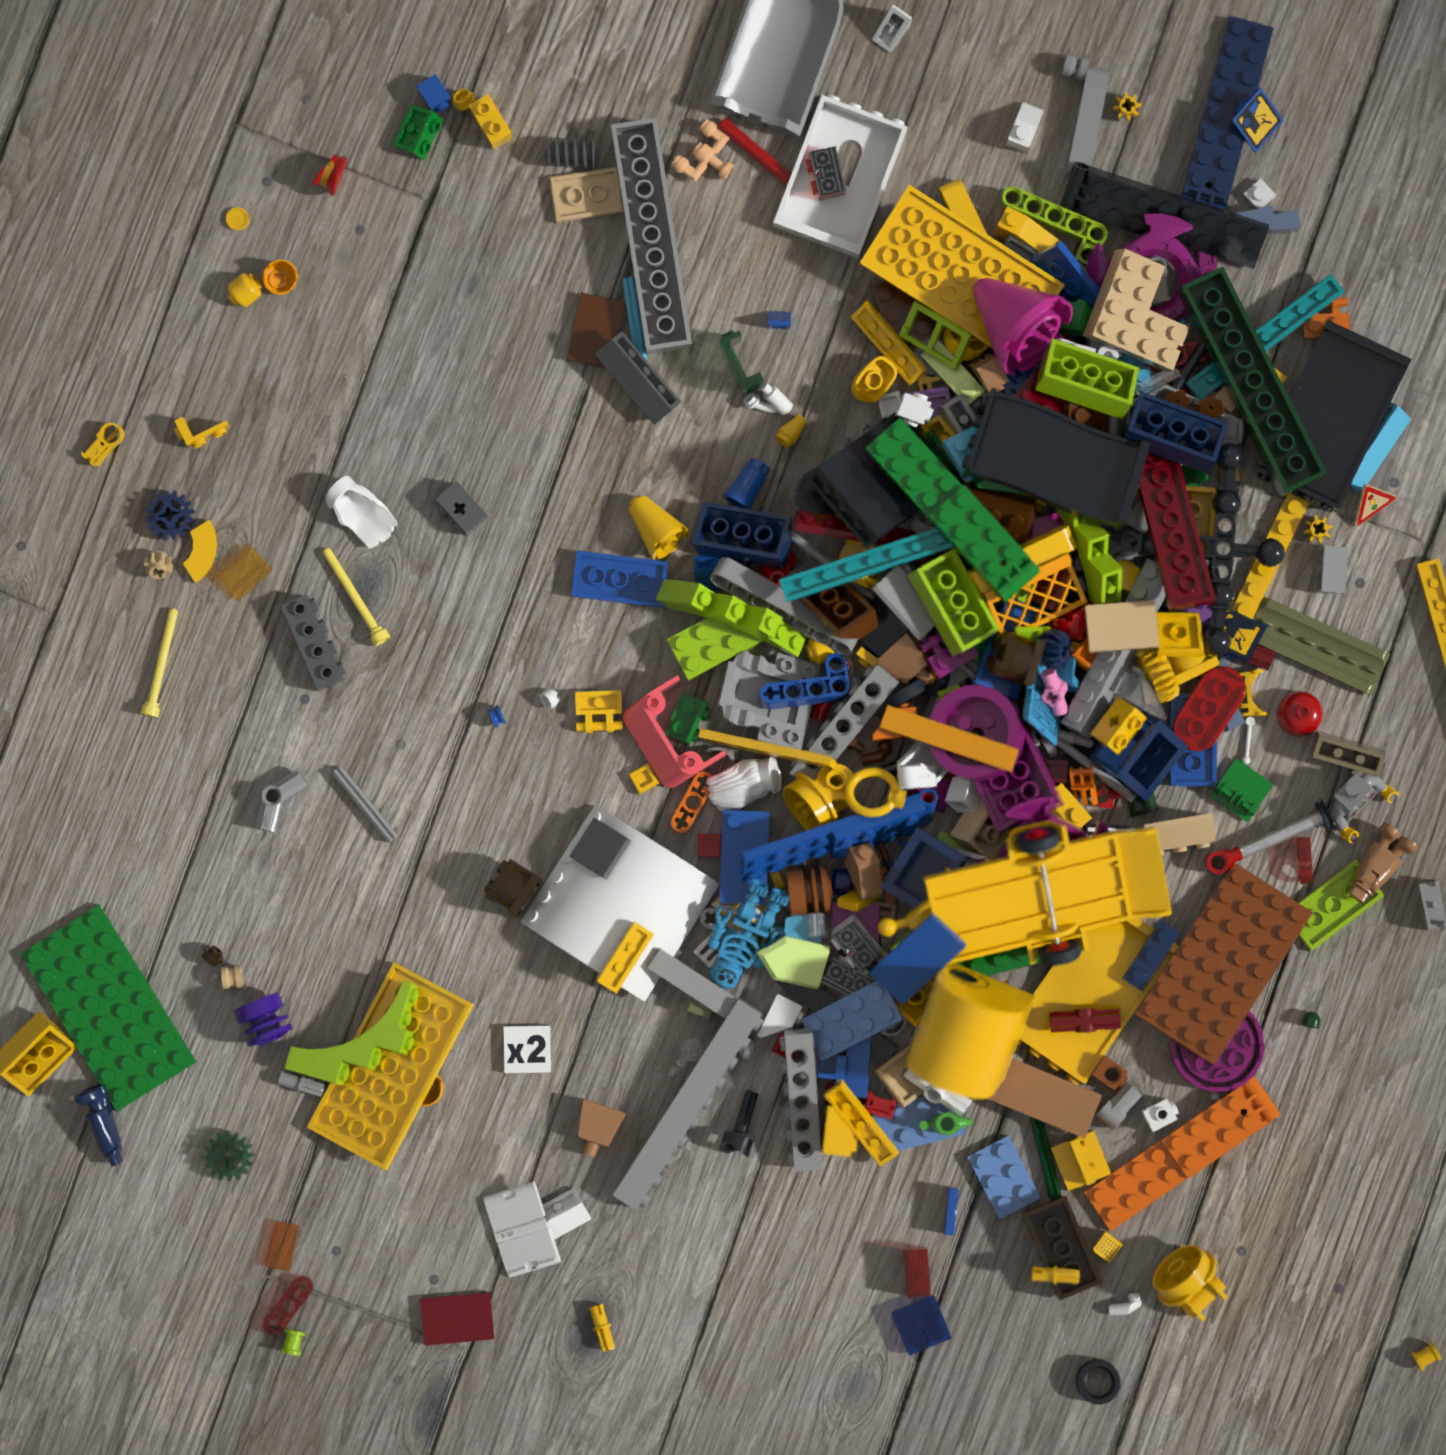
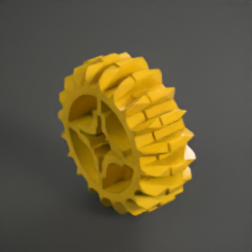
M1156 648L1137 649L1135 653L1136 662L1151 694L1159 703L1173 700L1174 697L1179 695L1180 688L1167 657L1157 656Z

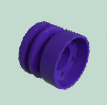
M279 992L262 997L233 1010L239 1025L247 1023L251 1025V1028L242 1033L243 1036L253 1033L255 1035V1038L246 1042L248 1047L265 1045L283 1037L288 1031L293 1029L291 1023L284 1026L280 1025V1022L289 1018L288 1015H276V1011L284 1007Z

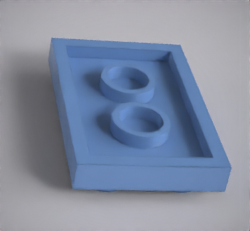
M1009 1135L967 1156L999 1219L1041 1198Z

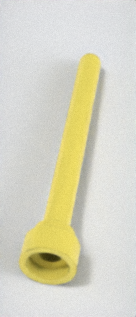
M325 548L323 555L370 629V640L375 647L384 643L390 638L389 633L386 629L378 626L332 550Z
M171 608L168 612L149 698L141 707L140 714L154 718L159 716L160 708H158L159 703H157L178 615V611L175 608Z

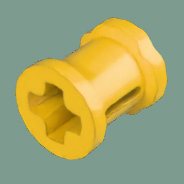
M1431 1341L1427 1347L1417 1353H1411L1414 1362L1421 1371H1424L1425 1367L1432 1362L1442 1360Z

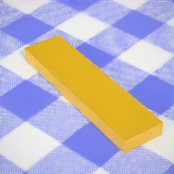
M869 301L864 302L851 316L853 321L883 356L896 366L897 372L909 386L913 385L928 370Z
M843 1080L824 1092V1097L880 1167L899 1154L895 1145Z

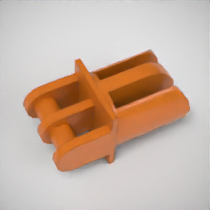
M1083 766L1080 769L1070 767L1071 790H1073L1075 799L1080 803L1081 791L1083 806H1089L1090 789L1092 805H1097L1098 798L1094 767L1090 766L1087 769H1084Z

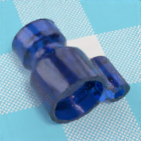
M834 868L832 873V901L837 902L839 897L855 888L850 873L844 868Z

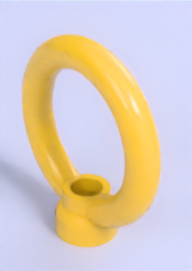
M875 767L865 768L853 774L848 780L844 792L848 806L855 813L864 817L883 816L893 810L894 807L902 809L907 794L906 791L899 789L898 781L893 774L887 770ZM867 777L884 779L891 788L888 801L877 808H867L860 805L854 797V788L857 783Z

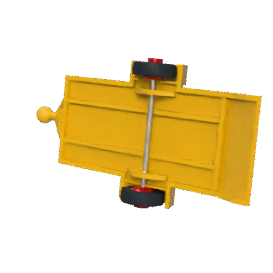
M1051 820L1014 828L1006 840L1009 851L1008 857L991 861L985 858L983 863L954 870L946 868V872L924 877L928 899L908 914L906 918L895 921L891 918L882 919L878 924V930L881 935L886 937L892 936L898 929L909 927L914 930L933 912L967 944L947 965L1026 945L1030 964H1034L1038 957L1042 964L1048 966H1058L1073 962L1079 958L1080 950H1089L1086 936L1087 930L1132 919L1157 918L1172 914L1157 827L1114 830L1073 841L1068 840L1065 825Z

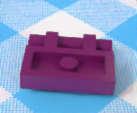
M940 633L935 636H928L926 641L919 645L923 653L931 649L934 654L927 659V662L938 680L977 657L979 654L974 646L952 656L948 647L943 650L939 647V643L944 641Z

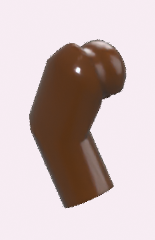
M890 741L879 742V751L862 754V765L879 763L892 754L893 748H891Z

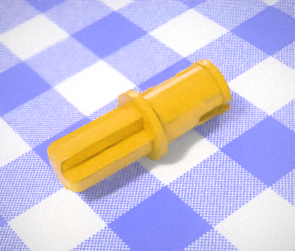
M1033 1266L1032 1281L1053 1282L1056 1285L1057 1282L1077 1284L1080 1279L1079 1270L1060 1269L1057 1266H1054V1268Z
M600 1304L590 1307L589 1310L595 1326L593 1331H596L601 1350L605 1352L614 1349L615 1346L609 1328L611 1324H608L604 1305Z

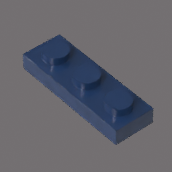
M1160 920L1122 978L1143 991L1180 935V932Z

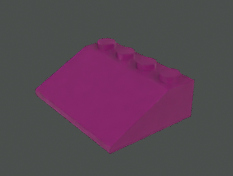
M1024 720V745L1019 758L1014 763L1012 771H1006L1004 774L991 780L974 781L998 833L1023 822V820L1005 815L1008 809L1020 802L1036 797L1054 796V806L1049 808V812L1065 805Z

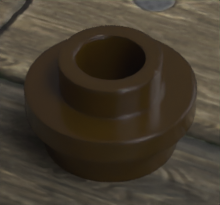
M206 945L203 948L204 952L201 956L208 964L216 966L224 961L223 952L218 947Z

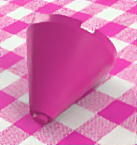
M981 278L973 286V296L1000 368L1009 375H1015L1014 370L1017 369L1024 373L1042 360L1043 353L1051 339L1062 338L1059 330L1063 323L1067 326L1070 324L1073 308L1061 296L992 278Z

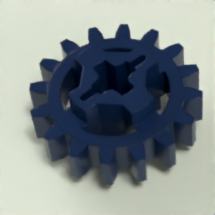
M167 490L164 491L163 497L156 494L157 500L155 502L149 500L150 505H152L151 509H145L150 514L149 517L145 518V521L152 523L148 529L150 531L156 529L154 535L159 537L163 534V540L167 541L169 536L176 541L178 534L184 538L185 534L183 531L185 529L191 531L192 529L188 525L189 523H195V519L190 517L196 513L194 509H189L192 502H184L186 499L184 494L178 498L177 491H173L172 496L169 495ZM172 501L180 503L183 509L175 508ZM163 503L162 509L156 512L157 508ZM170 510L174 514H176L175 516H172V521H169L167 518H165V516L169 514L168 511ZM185 519L183 524L178 528L177 525L180 522V520ZM157 523H165L168 531L161 529Z

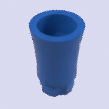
M751 458L733 484L722 495L723 498L735 507L751 510L770 468L760 460Z

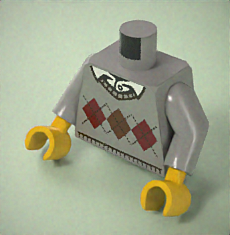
M1356 773L1333 796L1330 815L1337 828L1341 830L1340 837L1349 843H1352L1350 840L1351 835L1359 837V833L1348 826L1349 822L1378 792L1388 803H1392L1389 800L1392 794L1399 796L1398 792L1378 776L1368 773L1360 776Z

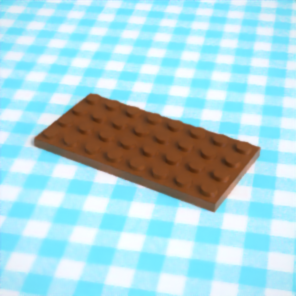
M1234 863V867L1230 868L1134 1016L1214 1066L1313 912Z

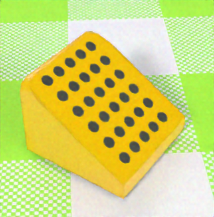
M1104 1231L1091 1250L1110 1264L1123 1244Z

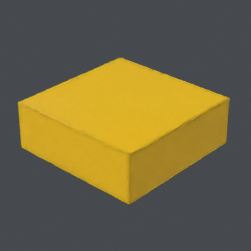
M649 763L628 774L639 795L659 784Z

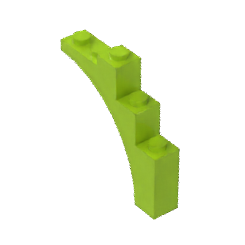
M664 579L655 599L671 610L702 616L741 630L773 645L792 657H799L807 637L782 621V617L770 609L747 605L734 595L714 593L700 583Z
M402 981L398 994L386 1014L371 1029L354 1040L326 1049H304L291 1046L285 1069L343 1086L344 1081L349 1076V1063L375 1071L382 1058L381 1048L407 1055L408 1051L413 1047L414 1038L413 1032L405 1029L412 1019L411 1009L413 1003H416L418 999V985Z

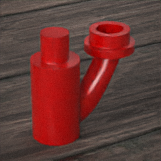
M790 551L785 569L760 565V573L766 579L780 585L779 579L785 578L791 567L795 565L797 557L795 553Z

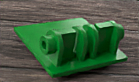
M1235 758L1210 794V797L1248 822L1257 812L1259 805L1274 784Z

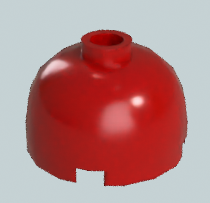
M1087 599V603L1048 621L1052 630H1061L1069 634L1070 639L1074 641L1085 638L1087 630L1084 607L1091 605L1089 599Z
M1296 691L1289 693L1282 698L1276 712L1278 725L1285 733L1292 736H1308L1315 732L1322 723V705L1309 692Z

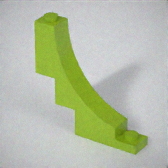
M1055 508L1064 524L1069 525L1077 544L1076 549L1083 566L1089 600L1094 605L1121 603L1123 568L1108 554L1109 534L1097 522Z

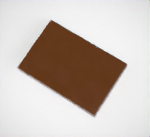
M580 293L567 361L606 368L600 363L595 353L620 333L626 301Z

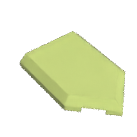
M783 936L774 944L757 951V954L773 980L818 989L829 956L830 946Z

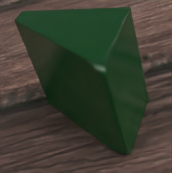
M1154 792L1147 801L1137 795L1132 802L1127 800L1131 817L1158 810Z

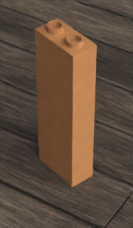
M1012 1058L1005 1080L995 1094L987 1099L1085 1139L1102 1095Z

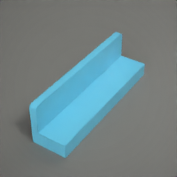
M1390 403L1350 485L1359 494H1361L1363 485L1369 483L1411 420L1394 403Z

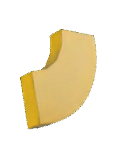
M210 520L190 531L193 539V550L183 565L195 583H198L206 576L216 556L217 536Z

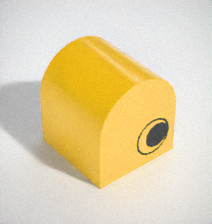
M959 964L946 965L935 979L906 1058L907 1067L920 1079L947 1092L970 1098H989L993 1096L1005 1080L1036 996Z

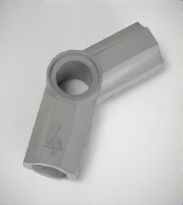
M298 769L263 790L255 828L276 832L282 803L308 786ZM271 790H277L279 793V798L274 803H270L267 799V795Z

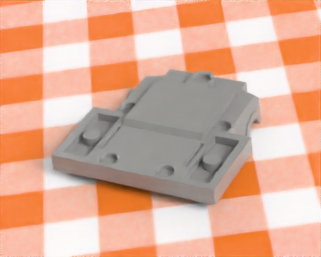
M747 651L739 653L732 662L729 661L726 664L716 707L721 708L722 719L726 722L740 727L758 729L755 740L802 750L812 705L768 710L760 706L758 701L759 693L762 686L768 683L819 677L821 666L782 653L775 654L773 664L767 662L764 656L761 655L755 656ZM816 687L809 689L812 694H815ZM788 690L786 692L791 698L798 696L795 690ZM766 693L769 700H772L773 697H771L770 693Z

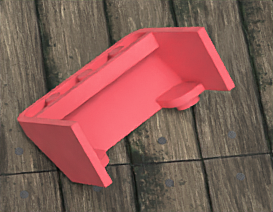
M678 675L646 694L628 707L623 714L625 725L658 779L667 788L679 786L726 757L725 751H722L706 762H703L700 755L693 751H687L678 756L656 721L655 716L663 712L666 706L662 693L680 682Z

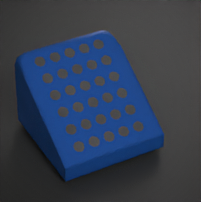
M769 311L767 327L770 329H789L791 327V312Z

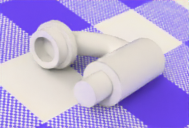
M767 382L763 383L760 389L764 392L763 397L769 403L760 401V397L754 393L748 394L743 401L747 409L755 408L768 413H780L781 415H786L793 407L790 400L775 385L770 386Z

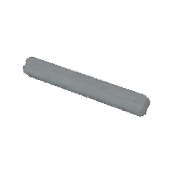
M341 766L336 768L332 775L388 843L396 839V832L345 769Z

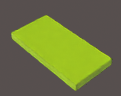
M1354 859L1298 902L1313 912L1298 936L1310 952L1384 897V894L1378 889L1373 893L1372 897H1367L1362 904L1348 894L1353 887L1351 882L1355 879L1360 866L1357 859Z

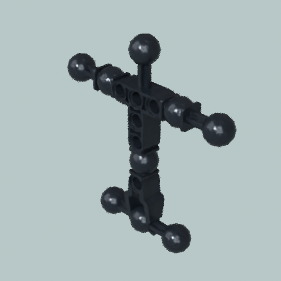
M1234 443L1223 444L1216 460L1218 467L1222 469L1221 487H1216V494L1212 499V508L1216 519L1213 537L1199 536L1200 541L1206 545L1207 550L1204 552L1205 560H1212L1211 583L1216 602L1207 606V610L1212 611L1211 628L1203 634L1204 650L1212 656H1222L1227 653L1232 643L1231 636L1225 630L1226 612L1231 611L1230 606L1235 598V593L1231 586L1232 580H1230L1233 572L1234 557L1255 558L1263 566L1275 567L1282 562L1285 555L1282 543L1273 538H1266L1260 541L1258 545L1235 543V520L1241 508V498L1238 495L1240 488H1235L1236 470L1240 469L1243 465L1245 456L1242 448ZM1222 521H1228L1231 524V530L1223 532L1219 529L1218 524ZM1098 523L1105 531L1112 532V537L1109 540L1111 550L1108 551L1112 558L1115 555H1130L1138 552V555L1142 553L1147 558L1156 559L1149 530L1139 534L1128 530L1120 532L1114 530L1113 526ZM1128 537H1132L1136 540L1137 545L1133 548H1127L1123 541ZM1226 544L1230 548V552L1226 555H1221L1217 551V546ZM1075 548L1070 556L1075 558L1074 569L1077 570L1076 576L1085 597L1088 598L1089 593L1083 566ZM1225 567L1228 575L1225 578H1219L1215 574L1216 568ZM1069 588L1068 595L1073 599L1079 600L1077 591Z

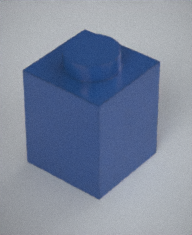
M436 74L416 86L431 111L441 113L450 106L449 103L452 102L451 97Z

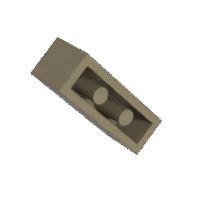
M1318 730L1310 749V754L1313 758L1378 777L1386 757L1383 749Z

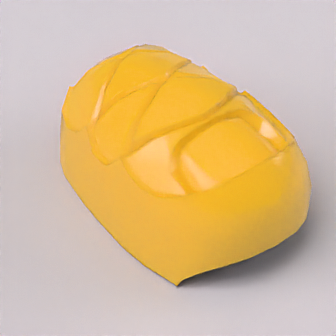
M884 356L874 357L854 377L850 386L852 395L860 402H877L885 395L896 379V366Z

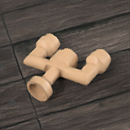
M706 119L699 130L704 136L712 137L716 140L714 145L710 147L706 143L703 145L700 142L692 152L695 155V159L699 161L696 168L689 165V161L680 155L671 164L675 171L684 173L694 182L706 170L708 163L719 170V177L723 180L728 177L735 166L731 162L723 163L714 156L720 152L730 138L717 129V125L713 121Z

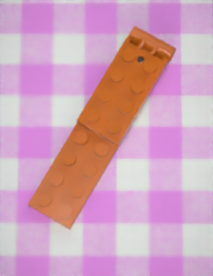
M1253 1076L1244 1085L1231 1090L1087 1189L1084 1194L1108 1229L1112 1231L1184 1180L1189 1179L1256 1133L1281 1113L1256 1077ZM1242 1109L1246 1110L1244 1115L1241 1114Z

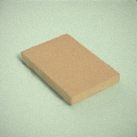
M617 167L549 177L556 223L624 213Z
M1155 600L1086 605L1084 607L1089 653L1159 647Z

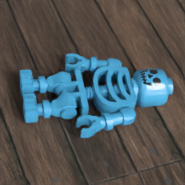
M752 879L748 886V891L750 892L746 895L747 899H745L743 904L739 905L737 915L734 914L732 917L733 924L742 927L743 930H726L725 924L731 917V910L729 907L728 913L721 917L720 912L722 908L721 905L718 906L716 910V923H713V933L708 941L710 949H718L719 955L709 972V977L714 984L723 990L735 988L743 973L742 966L749 968L753 964L757 969L764 966L757 954V951L760 950L759 943L752 933L754 932L765 938L768 937V929L772 928L776 912H779L781 908L780 905L785 907L789 901V895L785 891L773 888L769 895V900L771 901H768L766 910L757 914L755 913L756 908H754L755 903L759 902V896H766L768 886L758 879ZM778 928L772 931L768 943H764L762 948H767L777 942L778 939L775 940V936L779 934ZM750 942L754 946V949H752L751 946L747 943Z

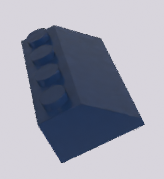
M1141 391L1123 438L1139 442L1142 439L1149 441L1151 444L1148 452L1209 474L1216 463L1228 423Z
M704 502L692 545L697 554L717 558L726 557L734 561L785 569L791 550L792 517Z

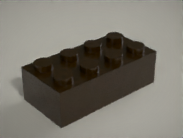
M1066 1195L1021 1212L1043 1266L1047 1268L1057 1266L1060 1269L1079 1270L1080 1279L1077 1284L1057 1282L1054 1285L1053 1282H1050L1059 1301L1103 1283Z

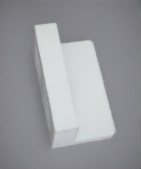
M575 1187L542 1205L548 1229L551 1228L554 1240L591 1220Z

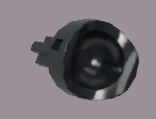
M750 1090L745 1091L734 1131H724L719 1147L720 1151L727 1154L739 1151L749 1158L754 1140L746 1134L759 1095L758 1093Z

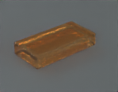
M276 1221L267 1267L285 1271L291 1270L300 1225Z

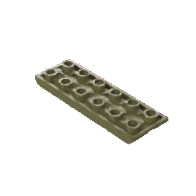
M1263 597L1253 619V622L1264 627L1256 642L1257 645L1274 651L1283 657L1372 696L1390 656V653L1270 598Z

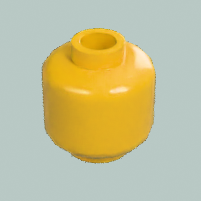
M241 273L229 283L228 291L230 294L228 298L235 306L239 304L243 307H248L261 296L262 284L252 273L249 275Z
M811 638L808 640V645L805 646L811 663L815 662L819 666L825 664L830 654L836 653L829 647Z

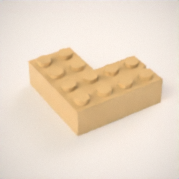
M1127 249L1115 250L1083 337L1104 346H1112L1118 352L1162 371L1174 370L1180 354L1177 347L1183 346L1190 327L1149 310L1166 266Z

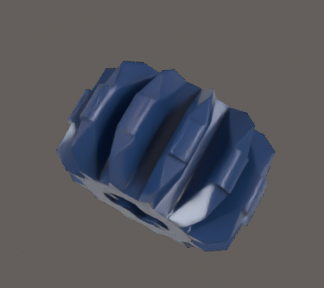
M1048 629L1047 632L1043 633L1042 639H1040L1046 643L1040 664L1048 668L1061 669L1062 666L1066 665L1067 659H1069L1072 642L1069 634L1057 629Z

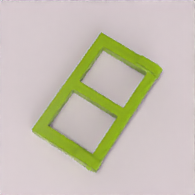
M917 300L913 302L907 319L899 333V337L922 349L955 371L959 368L973 335ZM919 311L937 321L928 345L909 334ZM944 326L962 336L952 360L934 349Z

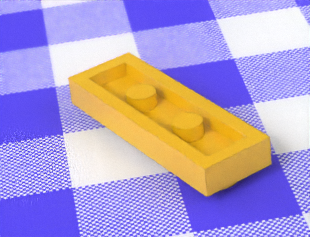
M633 921L596 981L617 994L654 934Z

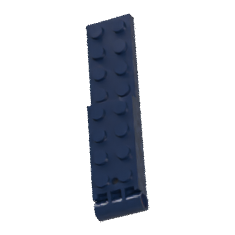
M1229 16L1181 196L1226 210L1245 140L1232 122V119L1237 114L1235 109L1243 99L1252 97L1258 89L1274 27Z

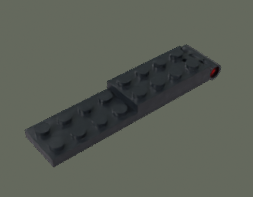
M1075 162L1073 164L1060 203L1061 207L1075 211V213L1139 235L1149 230V225L1144 222V214L1162 213L1178 217L1193 226L1192 230L1174 237L1184 246L1253 269L1270 226L1269 224L1116 175L1082 162Z

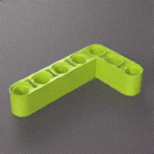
M1008 187L1002 194L1001 205L1005 210L1008 206L1028 216L1039 225L1081 242L1075 258L1085 270L1088 261L1082 259L1081 253L1083 251L1092 253L1097 243H1100L1103 247L1107 238V229L1104 225L1017 187ZM1008 194H1014L1018 202L1010 204L1006 201L1005 197ZM1035 203L1039 211L1031 213L1027 210V205ZM1056 212L1060 216V220L1052 222L1049 220L1048 214ZM1076 221L1081 225V229L1073 231L1070 229L1069 223ZM1093 230L1099 231L1102 234V239H1092L1090 232Z

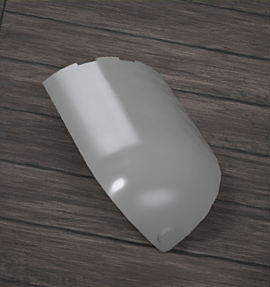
M745 0L708 104L730 115L739 114L745 116V121L761 127L763 123L775 128L774 130L777 132L800 136L840 26L844 8L843 0Z

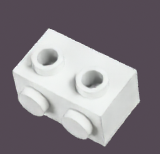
M917 392L913 393V395L904 393L895 416L904 419L903 421L908 426L917 428V425L921 426L924 422H929L933 409L930 408L931 402L927 401V396Z

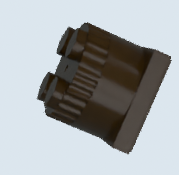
M1003 631L1000 635L995 634L991 642L993 650L991 656H988L985 661V669L989 670L990 675L1010 681V684L1032 687L1046 643L1008 631Z
M512 859L508 862L503 860L496 870L499 875L495 881L490 879L483 891L487 893L485 898L516 918L520 915L542 882V879Z

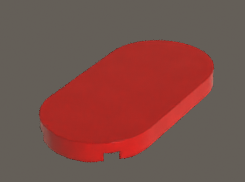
M1220 666L1208 670L1203 675L1174 721V733L1189 746L1188 750L1204 751L1216 743L1245 698L1246 684L1241 674L1231 667Z

